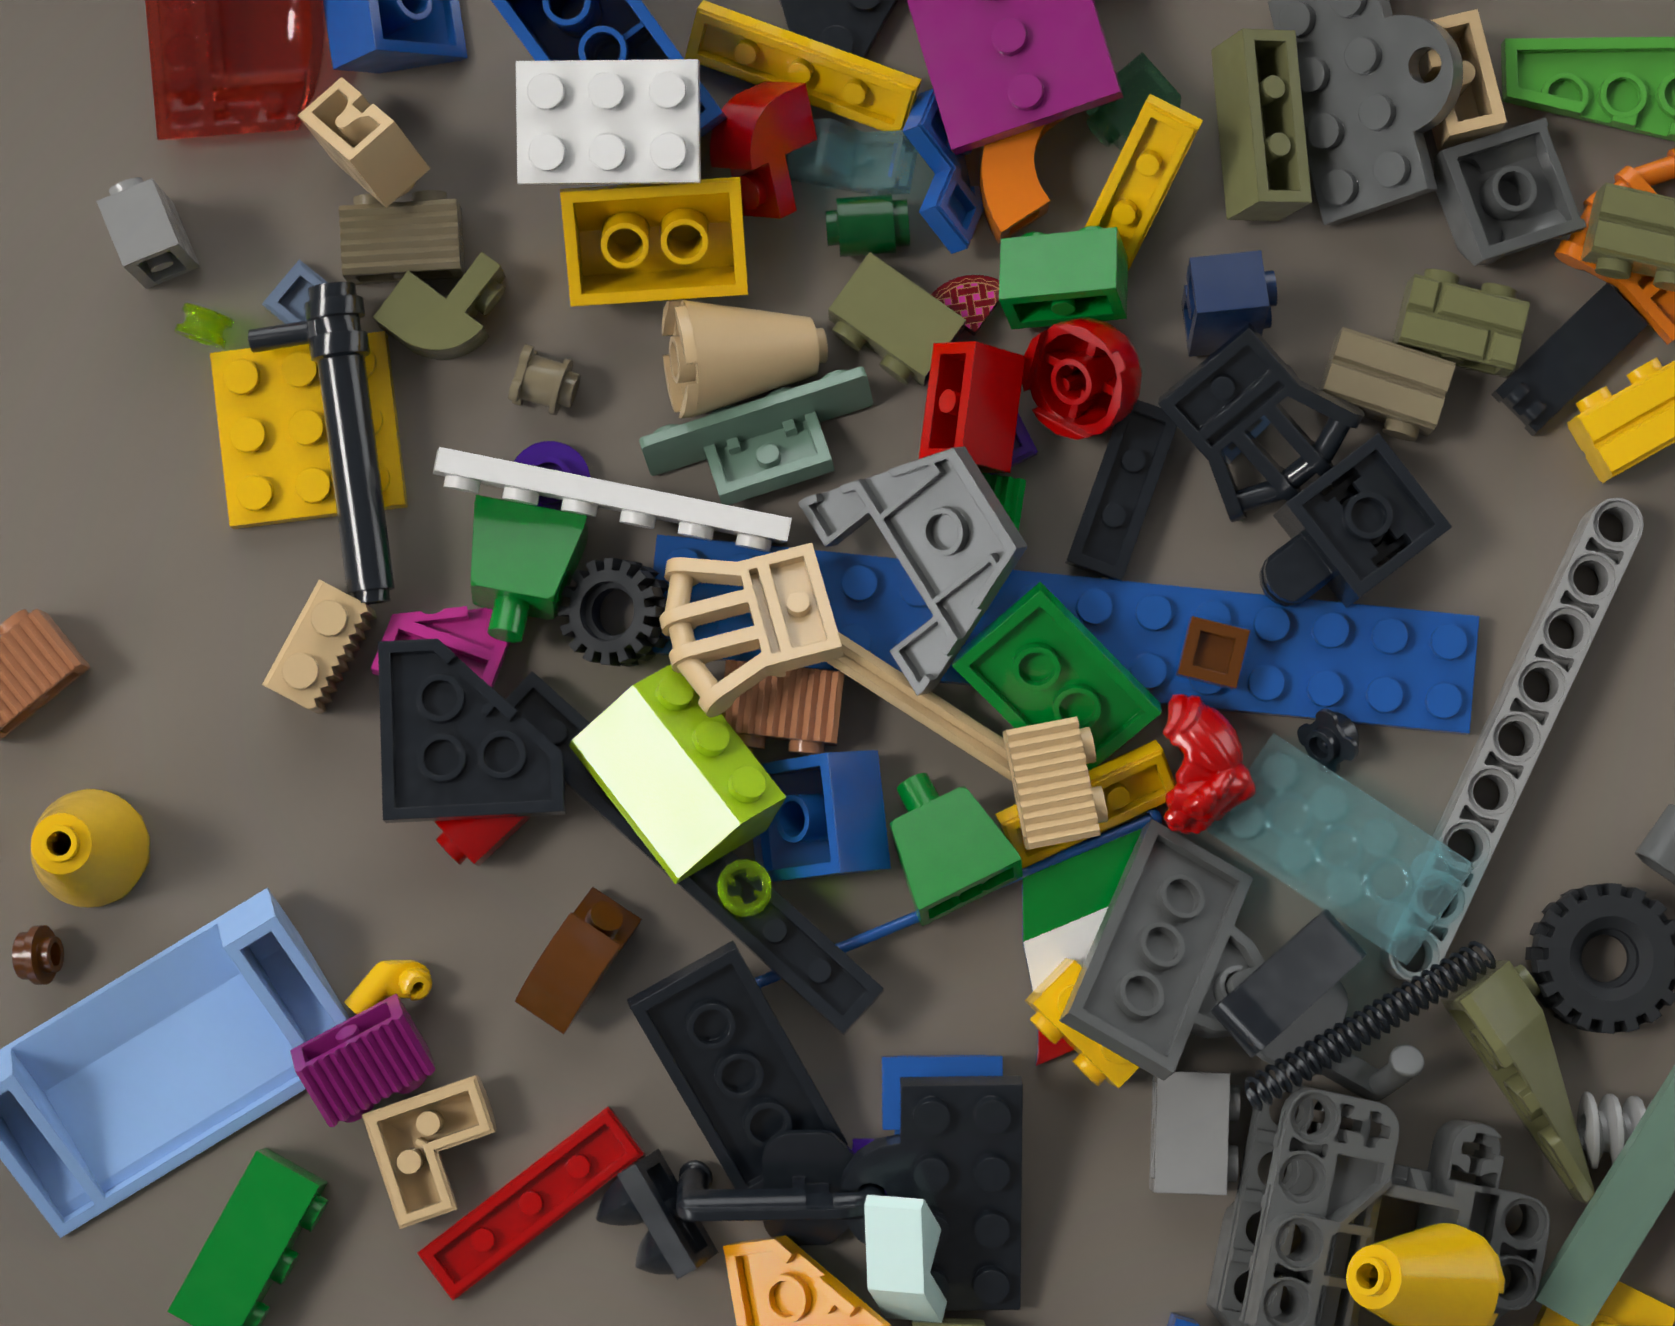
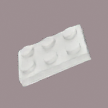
M698 59L516 61L517 184L701 183L700 61Z

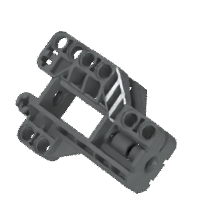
M1292 1083L1293 1090L1284 1102L1278 1125L1271 1119L1269 1114L1270 1105L1265 1104L1262 1099V1111H1257L1253 1108L1236 1198L1226 1209L1222 1220L1206 1305L1221 1326H1357L1361 1305L1352 1298L1348 1290L1346 1281L1347 1268L1357 1251L1373 1244L1382 1195L1420 1202L1415 1230L1433 1224L1450 1223L1460 1225L1485 1237L1498 1255L1501 1267L1508 1265L1511 1271L1509 1286L1504 1291V1294H1498L1494 1311L1498 1316L1495 1322L1510 1310H1519L1528 1306L1535 1298L1539 1288L1549 1236L1550 1216L1547 1208L1540 1200L1525 1194L1498 1188L1504 1156L1500 1155V1142L1498 1138H1501V1136L1494 1128L1465 1119H1453L1444 1123L1437 1130L1434 1137L1428 1170H1422L1394 1163L1399 1139V1122L1396 1114L1382 1103L1303 1085L1302 1087H1297ZM1313 1099L1318 1100L1317 1103L1315 1104V1106H1314ZM1298 1106H1299V1112H1298V1115H1297V1117H1296V1119H1295V1113H1296V1110H1297V1108H1298ZM1314 1109L1325 1112L1324 1123L1312 1121ZM1371 1111H1373L1372 1121L1381 1124L1379 1136H1369L1371 1130ZM1341 1116L1353 1119L1351 1129L1339 1128ZM1311 1125L1312 1133L1307 1134V1130ZM1463 1142L1480 1144L1479 1150L1475 1149L1473 1155L1462 1154ZM1273 1152L1267 1185H1265L1259 1178L1258 1164L1265 1154ZM1286 1167H1287V1172H1286V1175H1285V1177H1284V1179H1283V1174H1284V1171H1285V1169H1286ZM1451 1169L1476 1175L1475 1183L1451 1178ZM1518 1205L1522 1211V1223L1516 1232L1509 1234L1505 1227V1218L1508 1211ZM1261 1211L1256 1241L1250 1242L1246 1234V1224L1253 1214ZM1295 1225H1297L1301 1232V1242L1299 1247L1290 1254ZM1249 1271L1244 1300L1238 1301L1234 1294L1235 1282L1242 1273ZM1283 1286H1286L1289 1292V1303L1283 1311L1279 1307Z

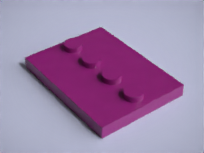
M907 0L950 148L955 155L1124 97L1094 0Z

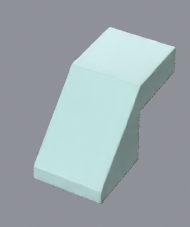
M867 1195L864 1213L868 1291L885 1318L942 1323L947 1300L930 1273L941 1227L926 1201L917 1198Z

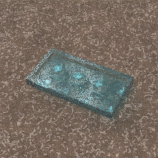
M1273 733L1248 769L1256 786V794L1227 812L1221 820L1214 821L1206 831L1322 910L1327 908L1337 920L1407 966L1474 869V864Z

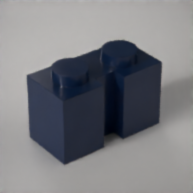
M1261 250L1189 258L1186 274L1187 285H1184L1181 301L1189 357L1211 355L1248 323L1261 336L1263 329L1271 328V307L1277 306V284L1274 271H1264Z

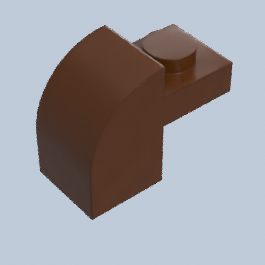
M592 887L575 911L568 915L531 970L515 1002L562 1034H565L592 997L607 969L634 934L642 919Z

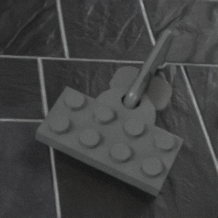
M1151 819L1140 832L1059 1021L1163 1081L1175 1072L1190 1033L1205 1039L1227 1038L1230 1036V1033L1211 1013V1010L1265 962L1254 942L1234 926L1253 877ZM1338 981L1287 1029L1257 1053V1056L1267 1063L1274 1065L1276 1059H1284L1286 1053H1294L1296 1047H1304L1306 1041H1314V1037L1318 1034L1324 1035V1031L1328 1028L1333 1029L1335 1023H1343L1348 1009V996L1342 983ZM1329 1034L1328 1038L1335 1044L1333 1034ZM1319 1040L1318 1044L1326 1050L1323 1040ZM1407 1044L1394 1048L1390 1053L1389 1063L1380 1069L1351 1054V1057H1346L1341 1053V1063H1336L1331 1059L1332 1068L1327 1069L1322 1066L1321 1075L1362 1098L1371 1101H1381L1407 1084L1413 1077L1421 1074L1425 1067V1059L1419 1049ZM1309 1046L1308 1049L1316 1056L1314 1047ZM1299 1052V1056L1306 1062L1304 1053ZM1290 1058L1289 1062L1297 1069L1294 1059ZM1280 1064L1279 1068L1286 1073L1284 1064Z

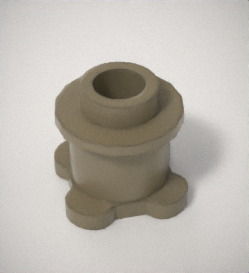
M525 344L509 389L508 399L512 400V404L519 406L526 400L549 407V414L557 415L561 406L571 408L581 378L580 374L572 372L573 360L565 358L562 363L539 356L538 351L534 350V346Z

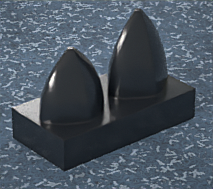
M659 1149L618 1173V1178L612 1183L601 1200L596 1216L598 1222L616 1226L637 1225L645 1222L649 1229L637 1251L635 1267L658 1275L675 1274L676 1278L679 1279L719 1253L701 1222H689L679 1217L676 1209L678 1181Z

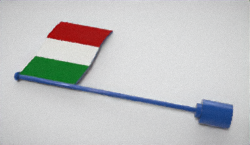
M1155 808L1146 811L1147 815L1104 832L1101 836L1092 837L1025 867L1022 869L1023 877L1005 885L1008 886L1022 880V942L1032 992L1065 958L1073 959L1083 967L1142 828L1151 819L1160 824L1163 822V817L1159 810ZM916 911L835 945L846 953L919 923ZM773 971L755 977L760 988L781 980ZM1037 1029L1035 1066L1074 1050L1063 1038L1054 1044Z

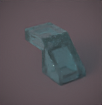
M826 118L813 119L817 140L785 155L791 181L866 195L910 194L918 151L902 130L862 132L834 119Z

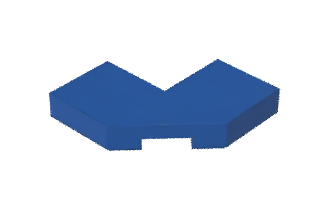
M932 88L918 94L902 132L935 173L919 213L950 253L953 254L969 247L984 206L980 187L971 186L965 155L971 154L972 150L955 155L951 150Z

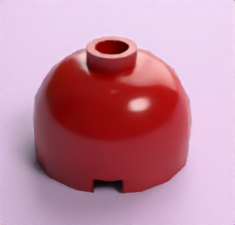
M1086 317L1056 323L1035 336L1024 354L1023 390L1024 392L1029 389L1031 391L1032 399L1038 406L1032 409L1038 421L1057 435L1078 440L1102 434L1130 414L1140 395L1143 371L1138 352L1130 339L1108 322Z

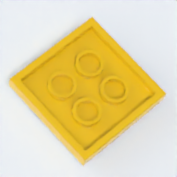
M385 331L368 333L370 354L365 357L384 508L385 510L406 508L408 503L388 335ZM309 344L253 353L250 348L210 353L229 526L232 529L337 516L318 364L311 361Z

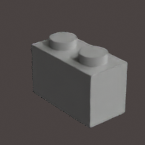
M141 177L124 180L109 189L110 196L97 200L123 267L145 289L200 267L175 204L152 178L143 181Z
M1175 1070L1164 1081L1154 1075L1152 1076L1149 1189L1154 1193L1227 1195V1181H1237L1238 1147L1228 1145L1229 1121L1239 1120L1240 1088L1239 1085H1230L1229 1073Z

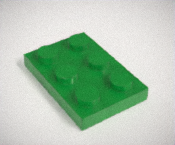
M1041 582L962 647L952 662V667L1014 728L1077 716L1079 729L1090 727L1093 736L1096 762L1087 764L1088 771L1097 767L1162 713L1161 703Z

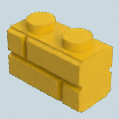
M1658 357L1626 375L1631 385L1612 395L1608 387L1605 386L1576 403L1580 414L1567 422L1568 429L1580 449L1585 453L1588 463L1602 484L1675 443V360L1663 367Z

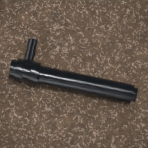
M353 282L318 284L308 288L309 301L304 304L306 321L251 329L248 331V342L253 353L309 344L311 361L318 364L347 594L354 595V598L367 605L385 603L390 601L389 590L394 589L395 585L365 357L370 354L368 332L361 331L360 318L365 316L363 297L357 296L356 286Z

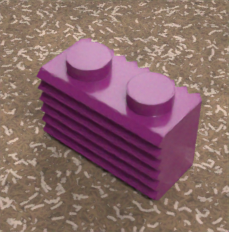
M397 993L290 1050L296 1074L329 1127H335L339 1121L350 1123L363 1118L362 1114L370 1112L374 1104H378L382 1098H389L393 1092L406 1094L414 1091L425 1082L427 1075H432L436 1070L426 1041L418 1031Z

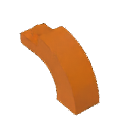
M1067 117L984 145L980 166V192L985 218L998 244L1001 243L1002 238H1009L1047 213L1050 199L1037 178L1034 153L1043 136Z

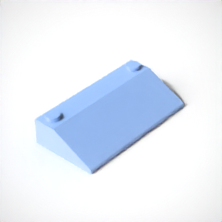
M268 887L0 1049V1159L60 1238L305 1090L306 1088L295 1072L290 1050L350 1018L299 932Z

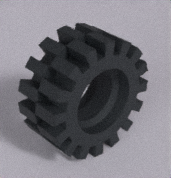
M618 558L590 561L586 563L588 571L577 569L571 576L577 585L575 587L564 586L561 594L571 598L569 607L559 605L558 616L569 617V623L560 626L563 636L574 637V640L568 644L574 652L585 653L583 659L589 662L619 667L639 665L638 660L649 661L655 657L656 654L652 648H664L669 640L661 635L662 629L659 617L665 612L667 598H664L663 593L668 591L669 586L665 580L655 579L659 573L651 567L642 566V563ZM621 589L633 601L634 616L630 627L625 632L613 636L601 624L600 609L604 598L609 593Z

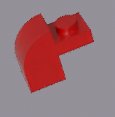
M764 81L736 94L723 106L721 110L727 118L712 129L710 161L711 167L729 168L732 177H740L743 216L781 219L797 211L785 155L817 140L806 83Z

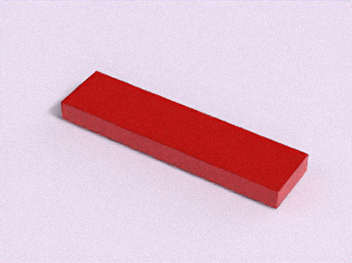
M608 1106L426 1245L417 1254L453 1301L640 1158L645 1152L611 1107Z

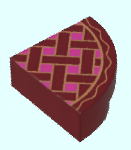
M965 275L942 284L931 295L966 319L964 329L975 336L999 303V280L984 275Z

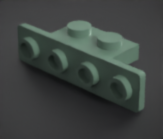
M857 367L851 370H835L817 381L795 388H780L770 392L764 398L739 406H725L714 410L708 416L684 424L662 426L653 434L639 439L650 475L656 476L707 459L721 503L731 505L835 471L820 422L871 406L873 399L868 377L864 367Z

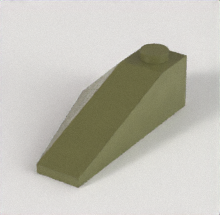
M1498 960L1495 969L1487 968L1486 975L1477 974L1476 981L1468 980L1466 987L1459 986L1457 993L1450 992L1448 998H1441L1440 1001L1572 1198L1587 1203L1595 1192L1545 1015L1535 997L1541 994L1540 988L1522 964L1513 967L1509 960Z

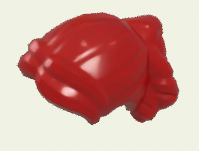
M1174 694L1168 702V721L1162 733L1170 740L1173 746L1178 747L1179 751L1184 753V759L1180 768L1175 773L1176 785L1165 797L1169 809L1164 814V820L1172 831H1180L1184 834H1190L1191 832L1200 834L1202 831L1207 830L1214 821L1221 820L1227 812L1256 794V786L1249 770L1243 764L1242 745L1237 732L1228 719L1215 708L1205 705L1200 696Z

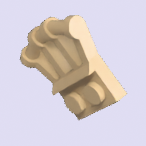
M813 543L738 562L675 557L667 560L664 578L669 582L665 612L659 617L663 634L671 639L673 649L669 652V659L673 671L681 673L700 696L698 705L708 717H715L725 712L738 696L768 676L785 677L786 671L844 657L841 640ZM698 583L743 586L742 590L690 603L692 587ZM746 613L751 614L754 626L695 640L693 630L697 626ZM757 649L761 650L760 654L719 682L705 666L706 663Z

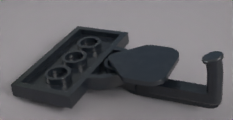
M1021 1075L900 1077V1134L876 1138L855 1153L834 1133L828 1130H788L778 1133L768 1141L763 1151V1189H709L713 1182L710 1168L698 1160L688 1161L683 1164L679 1171L676 1201L677 1213L679 1217L689 1222L763 1221L764 1227L771 1237L786 1235L798 1246L831 1244L850 1228L855 1237L866 1245L864 1204L867 1195L885 1196L886 1191V1196L924 1199L941 1227L930 1273L947 1300L945 1311L1020 1310L1023 1083Z

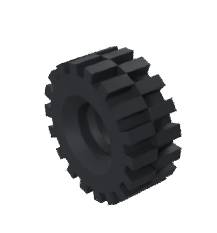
M1604 883L1571 889L1561 894V898L1558 901L1550 902L1541 911L1544 914L1541 921L1533 923L1529 935L1534 936L1532 947H1526L1525 960H1531L1532 972L1529 973L1541 991V994L1537 996L1544 1007L1551 1008L1556 1013L1554 1017L1563 1023L1572 1024L1577 1027L1576 1029L1596 1033L1615 1034L1616 1032H1631L1640 1029L1639 1025L1653 1023L1661 1017L1662 1014L1659 1012L1664 1005L1671 1006L1675 1001V993L1673 992L1675 987V919L1668 920L1663 913L1667 908L1659 900H1650L1645 896L1647 892L1636 887L1628 888L1622 886V884ZM1598 935H1609L1616 938L1626 951L1627 962L1624 971L1619 977L1609 982H1600L1591 978L1586 973L1582 964V952L1585 945L1590 939Z

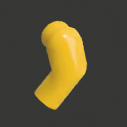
M415 960L380 961L370 970L344 1003L354 1013L359 1014L396 993L399 995V998H410L411 1001L424 999L432 989L433 982L430 971L425 965Z

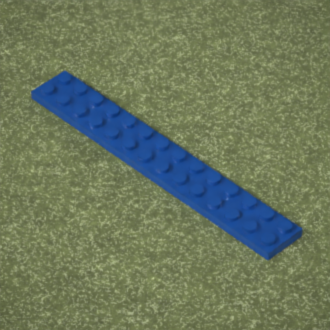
M657 534L653 569L659 573L655 579L665 580L669 586V582L664 578L667 560L671 558L685 557L738 562L785 550L789 547L771 546L770 552L736 546V542ZM815 550L838 632L902 672L890 650L930 620L933 614L898 558ZM1012 570L963 645L964 647L1041 582L1161 705H1168L1174 694L1196 695L1201 697L1205 705L1220 711L1316 720L1315 716L1318 711L1329 709L1347 716L1354 724L1467 735L1470 733L1480 616L1353 603L1346 608L1342 602L1307 599L1298 605L1284 607L1274 603L1263 594L1132 581L1120 582L1112 579ZM698 583L692 587L690 603L742 590L743 586ZM668 591L663 593L664 598H667ZM746 613L697 626L693 632L695 640H700L754 625L751 614ZM1191 616L1250 630L1235 690L1176 676ZM661 632V635L669 640L664 648L653 647L652 650L655 654L669 656V652L673 649L671 639ZM757 649L719 659L718 661L736 660L748 662L760 654L761 650ZM821 662L803 667L808 669L839 671L827 662ZM952 663L939 682L971 686L952 667Z

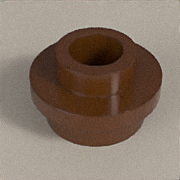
M35 925L28 932H21L16 936L12 948V962L17 976L22 980H30L35 985H47L53 981L56 973L61 970L64 962L63 944L49 926Z

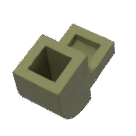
M481 252L447 298H445L410 271H407L372 318L382 330L420 356L436 360L459 358L473 352L489 338L484 326L474 320L479 312L486 316L497 305L506 289L501 284L506 276L501 265Z

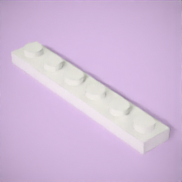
M439 447L437 450L433 470L434 475L445 477L443 487L479 494L480 484L504 488L502 499L513 502L538 505L539 496L563 500L561 511L589 517H596L598 508L621 512L620 523L654 529L656 519L678 523L677 534L703 540H712L714 531L737 535L736 546L770 552L772 543L781 544L788 541L792 520L789 517Z

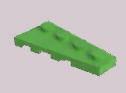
M1675 37L1505 38L1501 43L1502 102L1675 142Z

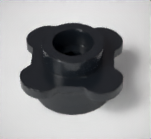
M1321 709L1316 713V720L1312 724L1305 723L1298 728L1297 737L1301 745L1305 747L1308 755L1317 762L1318 768L1327 775H1334L1340 770V763L1342 761H1351L1358 756L1359 734L1354 723L1347 716L1329 709Z

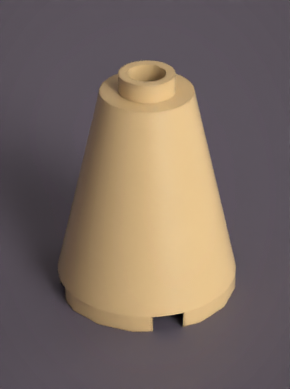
M681 299L667 301L663 309L662 336H671L669 354L663 355L664 372L671 405L674 412H680L679 418H692L816 376L819 363L827 362L828 344L823 328H816L811 317Z

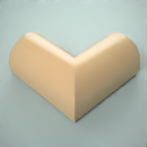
M478 1075L362 1114L399 1229L458 1209L440 1151L494 1133L497 1130L486 1090Z

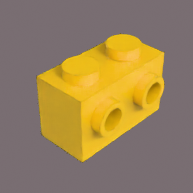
M1065 958L1025 999V1002L1036 1012L1029 1020L1052 1043L1056 1044L1063 1038L1079 1054L1072 1061L1074 1065L1096 1086L1099 1087L1106 1080L1110 1085L1120 1088L1135 1073L1139 1066L1059 1021L1082 969L1075 960Z

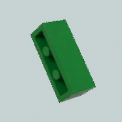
M268 1148L257 1150L167 1312L192 1326H261L270 1309V1306L262 1302L273 1281L279 1285L285 1282L299 1257V1253L291 1249L302 1228L312 1232L328 1205L329 1200L321 1196L328 1182Z

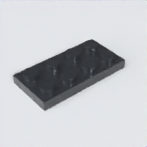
M733 940L627 999L630 1009L735 1189H763L762 1156L764 1148L772 1137L783 1131L828 1130L848 1145L841 1129Z

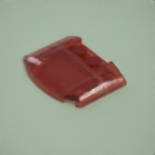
M145 0L157 140L300 130L303 122L298 115L311 102L321 74L325 40L323 0Z

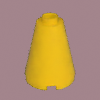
M78 790L58 798L41 814L31 837V861L35 874L41 884L57 899L78 907H102L124 898L136 885L142 873L145 872L150 858V836L142 816L121 797L104 790Z
M1450 1223L1429 1225L1363 1247L1350 1260L1346 1274L1347 1287L1352 1298L1359 1305L1394 1326H1493L1498 1316L1497 1313H1494L1498 1294H1504L1505 1284L1499 1257L1485 1237L1465 1227Z

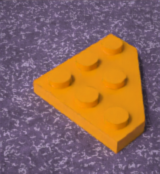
M786 1235L734 1242L723 1246L737 1326H892Z

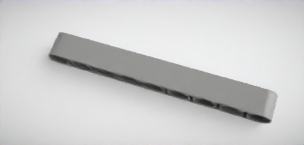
M1622 498L1607 499L1587 511L1577 526L1384 938L1380 950L1381 964L1386 972L1395 979L1411 982L1413 976H1420L1423 970L1430 971V967L1433 964L1439 965L1441 959L1445 958L1642 536L1644 527L1643 516L1638 507L1629 500ZM1603 513L1616 516L1622 523L1623 535L1619 542L1608 541L1600 533L1598 522ZM1578 566L1589 567L1597 575L1599 585L1594 595H1585L1576 588L1573 575ZM1555 618L1565 620L1573 629L1574 640L1569 649L1557 647L1549 638V625ZM1529 671L1542 674L1549 683L1548 697L1542 703L1531 700L1524 691L1523 682ZM1505 724L1516 726L1524 735V748L1518 756L1508 755L1499 745V731ZM1481 777L1491 779L1499 788V802L1491 810L1480 807L1473 796L1474 785ZM1457 830L1470 835L1475 845L1473 857L1465 864L1455 861L1448 851L1449 838ZM1432 884L1440 885L1446 889L1450 898L1449 909L1439 918L1431 916L1423 907V894ZM1409 937L1419 941L1425 951L1423 964L1413 972L1404 969L1397 957L1399 945Z

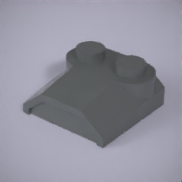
M1546 118L1441 150L1434 156V177L1438 189L1436 190L1437 196L1457 249L1474 266L1495 263L1504 256L1558 239L1587 227L1585 220L1581 219L1549 135L1547 129L1549 124Z

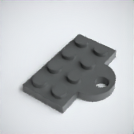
M1389 0L1268 1L1274 29L1295 30L1308 164L1324 225L1335 226L1438 190L1423 133L1436 127L1449 115L1461 92L1463 63L1458 46L1452 36L1442 26L1429 19L1411 15L1393 16ZM1434 49L1441 58V69L1434 80L1426 83L1419 74V62L1427 51Z

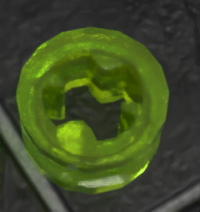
M183 303L181 311L185 314V320L182 324H176L174 332L198 343L225 349L227 341L223 339V332L227 328H232L233 319L201 306Z
M744 859L732 862L721 872L717 883L718 895L723 906L734 915L742 917L754 916L763 911L770 902L772 894L770 876L766 869L755 861ZM746 872L750 881L760 879L762 883V891L754 890V895L757 899L751 903L744 904L740 896L730 897L728 894V885L736 886L733 877L739 873Z

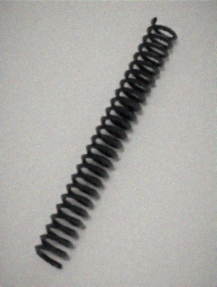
M1470 941L1468 948L1461 947L1458 953H1451L1449 959L1443 958L1439 965L1433 964L1430 967V971L1423 970L1420 976H1413L1411 982H1403L1401 988H1393L1391 994L1385 993L1382 996V1000L1375 999L1372 1006L1365 1005L1362 1012L1355 1011L1353 1018L1345 1017L1343 1024L1335 1023L1333 1029L1328 1028L1324 1031V1035H1316L1314 1041L1308 1040L1305 1042L1304 1047H1296L1294 1053H1286L1284 1059H1276L1274 1065H1266L1265 1071L1258 1070L1255 1073V1077L1248 1076L1245 1079L1244 1088L1249 1102L1255 1110L1262 1111L1263 1104L1261 1099L1265 1104L1272 1105V1095L1277 1099H1282V1089L1287 1093H1292V1083L1297 1087H1302V1077L1307 1081H1312L1313 1075L1311 1070L1315 1074L1321 1075L1322 1066L1327 1069L1332 1068L1331 1059L1336 1063H1341V1053L1346 1057H1351V1048L1355 1051H1361V1042L1365 1045H1370L1371 1036L1374 1039L1380 1040L1381 1031L1390 1034V1024L1393 1027L1399 1028L1400 1019L1409 1022L1410 1013L1419 1016V1007L1428 1010L1429 1001L1433 1004H1438L1439 996L1448 998V990L1457 993L1458 984L1466 987L1468 983L1467 978L1476 981L1477 973L1486 975V967L1495 969L1496 960L1493 954L1482 943ZM1474 946L1479 947L1487 955L1490 962L1488 960L1483 961L1481 956L1472 948ZM1464 952H1467L1469 960L1463 956ZM1454 958H1458L1459 965L1453 961ZM1447 963L1449 965V970L1444 967V965ZM1436 969H1439L1440 977L1434 973ZM1426 975H1429L1431 983L1425 979ZM1416 981H1420L1422 990L1415 985ZM1406 987H1410L1412 995L1405 990ZM1397 993H1401L1403 1002L1396 996ZM1387 999H1391L1393 1007L1386 1002ZM1381 1004L1383 1013L1376 1008L1377 1005ZM1367 1011H1372L1374 1020L1367 1014ZM1358 1016H1362L1364 1025L1357 1020ZM1349 1022L1353 1023L1355 1032L1347 1025ZM1339 1028L1343 1029L1345 1038L1338 1032ZM1329 1034H1333L1336 1045L1328 1038ZM1319 1040H1323L1326 1050L1318 1044ZM1309 1046L1314 1047L1316 1056L1308 1049ZM1299 1052L1304 1053L1306 1062L1299 1056ZM1290 1058L1294 1059L1297 1069L1289 1062ZM1280 1064H1284L1287 1075L1279 1068ZM1270 1070H1274L1277 1081L1269 1074ZM1260 1076L1265 1077L1268 1088L1259 1080ZM1250 1082L1255 1083L1258 1094L1250 1088Z

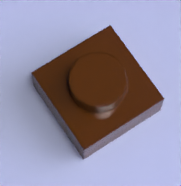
M1191 616L1176 676L1235 690L1250 630Z

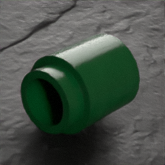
M892 194L836 198L837 210L825 211L828 246L839 245L840 257L868 255L869 252L873 255L896 253V247L910 246L907 199L893 200Z

